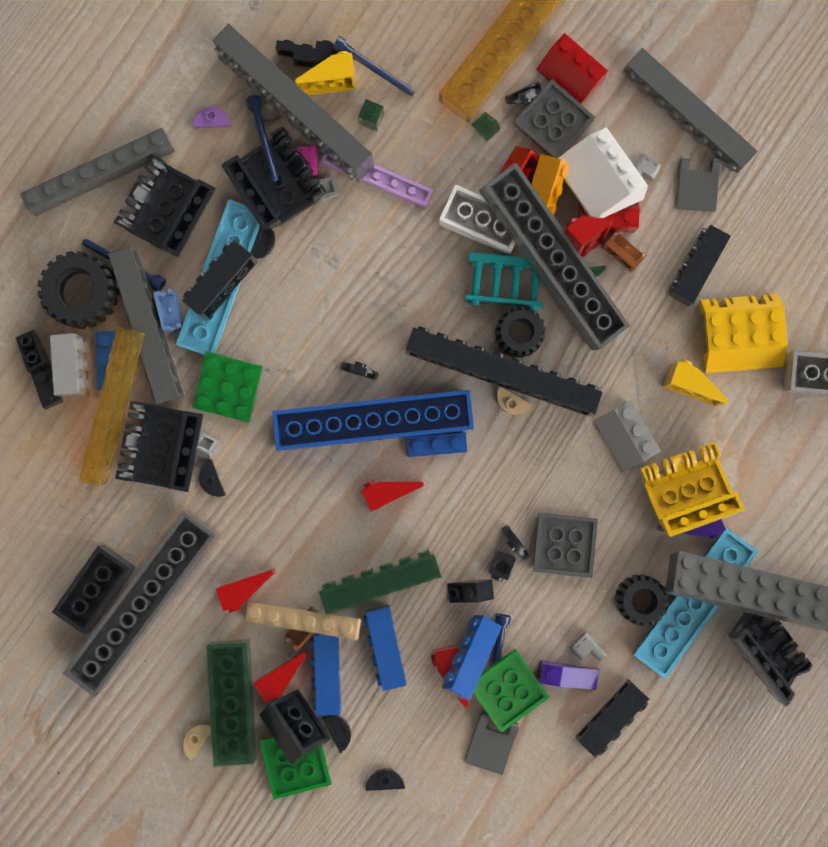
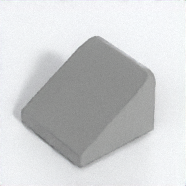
M202 432L199 437L196 456L209 461L219 440Z

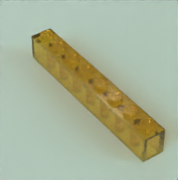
M117 327L79 481L95 486L107 484L145 335L144 332L127 327Z

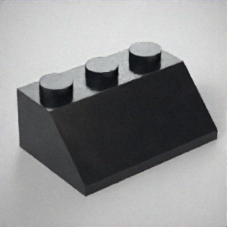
M298 689L270 702L259 714L291 765L303 760L331 739Z

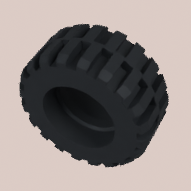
M72 251L66 252V256L60 254L55 257V262L50 260L46 264L48 269L46 271L42 270L40 274L43 276V279L38 280V286L41 288V291H38V298L43 300L40 304L43 309L47 310L46 313L51 318L71 328L86 329L87 326L93 328L97 326V322L103 323L106 321L105 316L107 314L112 315L114 311L111 308L113 305L117 306L118 300L115 297L119 295V290L115 285L116 278L113 276V271L105 263L91 254L80 251L77 254ZM86 273L93 278L95 285L94 294L86 305L79 308L69 307L64 300V287L67 281L74 275Z

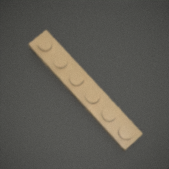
M248 602L245 622L358 640L361 619Z

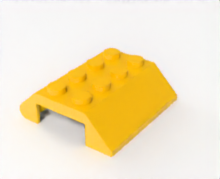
M767 294L761 295V305L758 304L755 295L749 296V298L748 296L722 298V308L719 307L716 298L710 299V301L709 299L699 300L700 316L704 315L707 353L703 354L705 373L779 368L784 366L788 342L784 305L778 294H768V297Z
M715 442L706 444V447L704 445L699 447L700 461L696 460L693 450L669 457V462L667 459L662 460L663 474H659V468L656 463L650 464L651 469L648 465L640 468L643 486L659 524L668 537L745 511L738 492L733 493L718 459L721 453Z

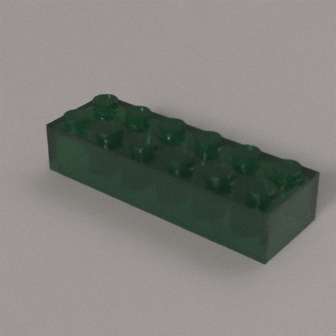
M429 549L418 552L417 557L411 558L409 555L398 560L399 563L393 565L391 562L381 564L378 570L373 571V568L361 571L359 576L355 577L354 574L342 577L341 582L336 583L335 580L324 583L319 590V594L326 615L440 578L441 573L434 552H429Z
M250 639L211 641L206 647L213 767L254 764L257 759Z

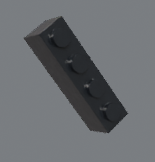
M709 225L706 229L702 228L697 236L699 242L696 246L693 245L688 252L690 258L687 263L683 262L678 271L681 273L678 279L675 278L669 287L671 289L669 296L687 306L694 304L731 235L713 225Z
M628 679L575 738L595 758L598 755L601 756L607 750V745L620 736V731L634 721V716L648 706L647 702L650 699Z

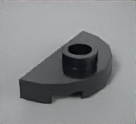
M537 81L505 96L506 104L530 103L542 91L540 82Z
M260 226L251 251L255 259L265 258L274 249L276 237L272 229L263 231Z
M355 361V364L342 362L340 367L342 371L373 380L378 379L379 375L378 372L366 368V364Z
M210 459L200 469V486L211 496H226L214 462Z
M505 525L501 530L509 539L507 542L508 546L513 552L517 550L523 560L527 559L529 553L511 528Z
M338 715L323 716V720L341 754L347 749L351 741L350 725L344 718Z
M388 768L376 770L369 777L366 784V791L405 789L403 778L393 769Z

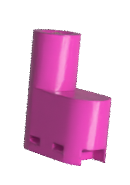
M298 147V152L302 153L310 165L309 168H312L314 171L309 178L318 177L317 147Z

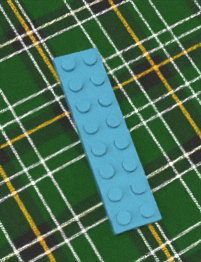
M228 199L202 272L206 273L210 268V262L215 257L218 258L223 253V247L233 240L237 241L251 253L260 225L247 205ZM240 284L208 321L204 320L189 307L176 345L202 355L205 354V351L216 353Z
M725 528L726 531L721 532V536L716 538L703 556L748 567L758 551L732 531ZM674 596L669 603V607L665 609L667 611L666 615L662 614L661 617L663 619L655 622L656 624L652 626L633 655L666 679L719 606Z

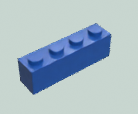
M390 605L366 610V616H363L365 628L369 627L371 634L367 637L369 646L374 648L375 654L372 655L374 667L378 666L379 674H376L378 686H382L383 691L406 686L407 682Z
M474 615L470 619L466 634L460 641L458 652L452 659L450 670L444 677L443 689L460 699L471 700L502 626L484 615Z
M315 633L314 638L310 639L311 650H314V658H311V670H315V678H312V690L316 691V697L312 698V708L316 710V716L340 715L342 708L339 637Z

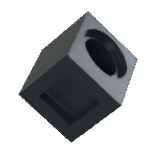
M496 550L488 571L492 574L491 578L500 582L503 579L508 580L516 557ZM499 562L506 563L507 568L504 572L496 570V565Z

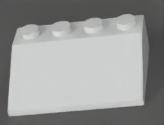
M607 127L590 134L559 157V159L569 163V171L564 181L590 217L604 218L644 199L648 185Z

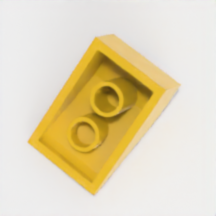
M341 51L336 55H331L295 79L296 85L308 96L357 89L352 53Z
M681 360V362L678 361L669 365L662 385L663 388L716 407L728 404L729 400L698 368L692 366L693 363Z

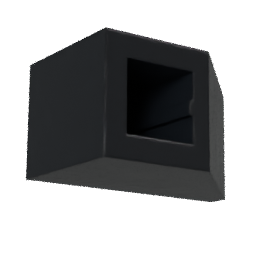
M492 579L447 583L449 603H479L494 599Z

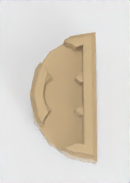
M499 386L497 400L501 409L506 413L522 415L533 407V404Z
M199 724L187 732L184 738L183 749L191 761L215 729V726Z

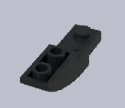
M277 40L275 47L278 55L291 57L295 66L313 68L331 55L337 54L332 50L334 44L328 40L316 41L315 48L305 43L298 45L290 40Z
M31 330L15 337L25 367L32 376L42 407L47 410L64 402L62 397L54 395L52 364L36 332Z

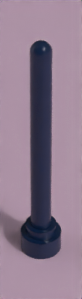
M340 35L338 36L332 47L333 51L336 53L341 51L352 53L354 60L409 96L415 94V90L349 47L348 43L345 42L346 39Z
M252 95L246 98V105L253 112L271 181L277 182L279 178L260 112L262 101L260 96Z
M88 239L82 241L85 247L110 260L108 254L112 252ZM145 272L151 288L161 292L166 284V279L160 275L152 276Z
M495 615L494 622L502 626L495 642L492 665L501 659L505 629L508 628L511 621V616Z

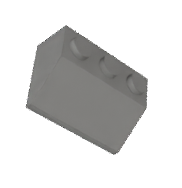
M632 400L594 420L622 471L628 470L661 452Z

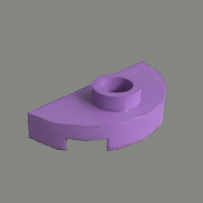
M217 107L202 109L197 113L193 122L194 129L232 127L229 116L225 111Z

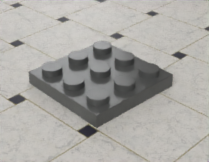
M551 80L519 115L513 125L549 156L559 158L593 122L595 116L554 80Z
M538 513L533 572L592 578L598 519Z

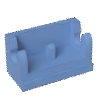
M167 289V292L163 293L160 291L153 292L162 330L166 333L181 330L184 318L177 291Z

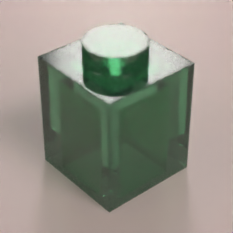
M365 99L358 116L359 124L377 131L384 116V106Z

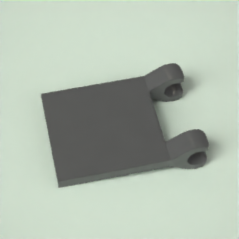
M683 156L679 163L677 209L716 212L721 159L714 158L711 160L710 172L689 170L690 157Z
M482 711L465 763L503 775L519 726L515 722L509 727L508 734L487 728L489 716L487 712Z

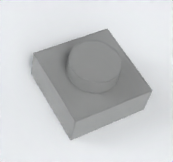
M334 175L319 180V185L322 184L326 190V193L321 197L322 201L340 196Z

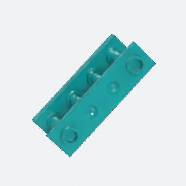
M469 253L468 264H472V267H474L471 295H465L464 302H469L468 305L480 306V303L515 307L523 306L527 309H533L534 312L542 309L544 302H537L539 275L526 257ZM484 265L491 266L493 269L491 297L479 296L481 269ZM503 267H509L513 271L510 299L498 298L500 275ZM522 269H530V272H532L529 301L518 300L520 271Z

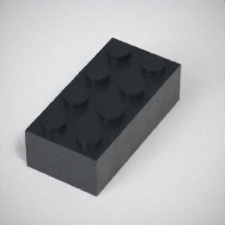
M235 240L228 242L223 247V253L210 262V268L206 273L202 272L197 277V283L194 287L188 288L183 294L184 298L181 301L206 321L212 317L258 263L254 256Z
M106 545L97 546L52 613L83 635L91 632L136 566Z

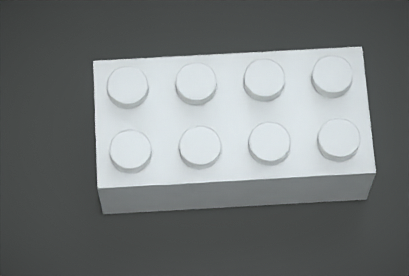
M455 184L439 219V225L510 256L515 241L483 196Z

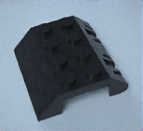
M284 126L270 133L272 139L268 140L279 178L277 182L271 181L262 145L242 158L236 155L221 165L263 231L285 224L313 206L326 193L323 185H319L320 181L318 178L313 179L307 185L306 181L314 171L312 168H309L310 165L302 153L298 152V147L294 146L287 152L285 151L293 139L291 136H288L289 133Z
M151 154L147 162L157 168V170L147 164L144 166V169L156 177L152 182L146 176L139 175L138 179L148 185V187L136 181L128 196L137 201L138 204L128 198L125 201L128 206L133 207L137 211L133 216L128 211L120 209L119 213L128 218L129 221L117 215L113 223L162 251L179 257L216 188L200 179L195 180L167 165L164 160Z
M130 401L129 409L140 411V414L128 412V416L134 419L139 418L141 422L140 427L134 424H126L125 426L126 429L136 430V433L124 431L121 448L130 449L132 453L120 451V455L127 458L132 457L133 462L132 465L118 463V468L129 470L128 472L117 470L115 479L189 492L204 414Z
M745 613L731 630L728 637L766 686L769 693L772 694L777 702L787 707L795 696L790 686L796 676L809 672L813 665L808 658H805L806 655L803 652L797 653L791 659L787 658L786 655L796 650L798 645L796 642H793L794 639L785 627L781 626L782 623L779 620L772 622L765 628L762 623H765L770 618Z

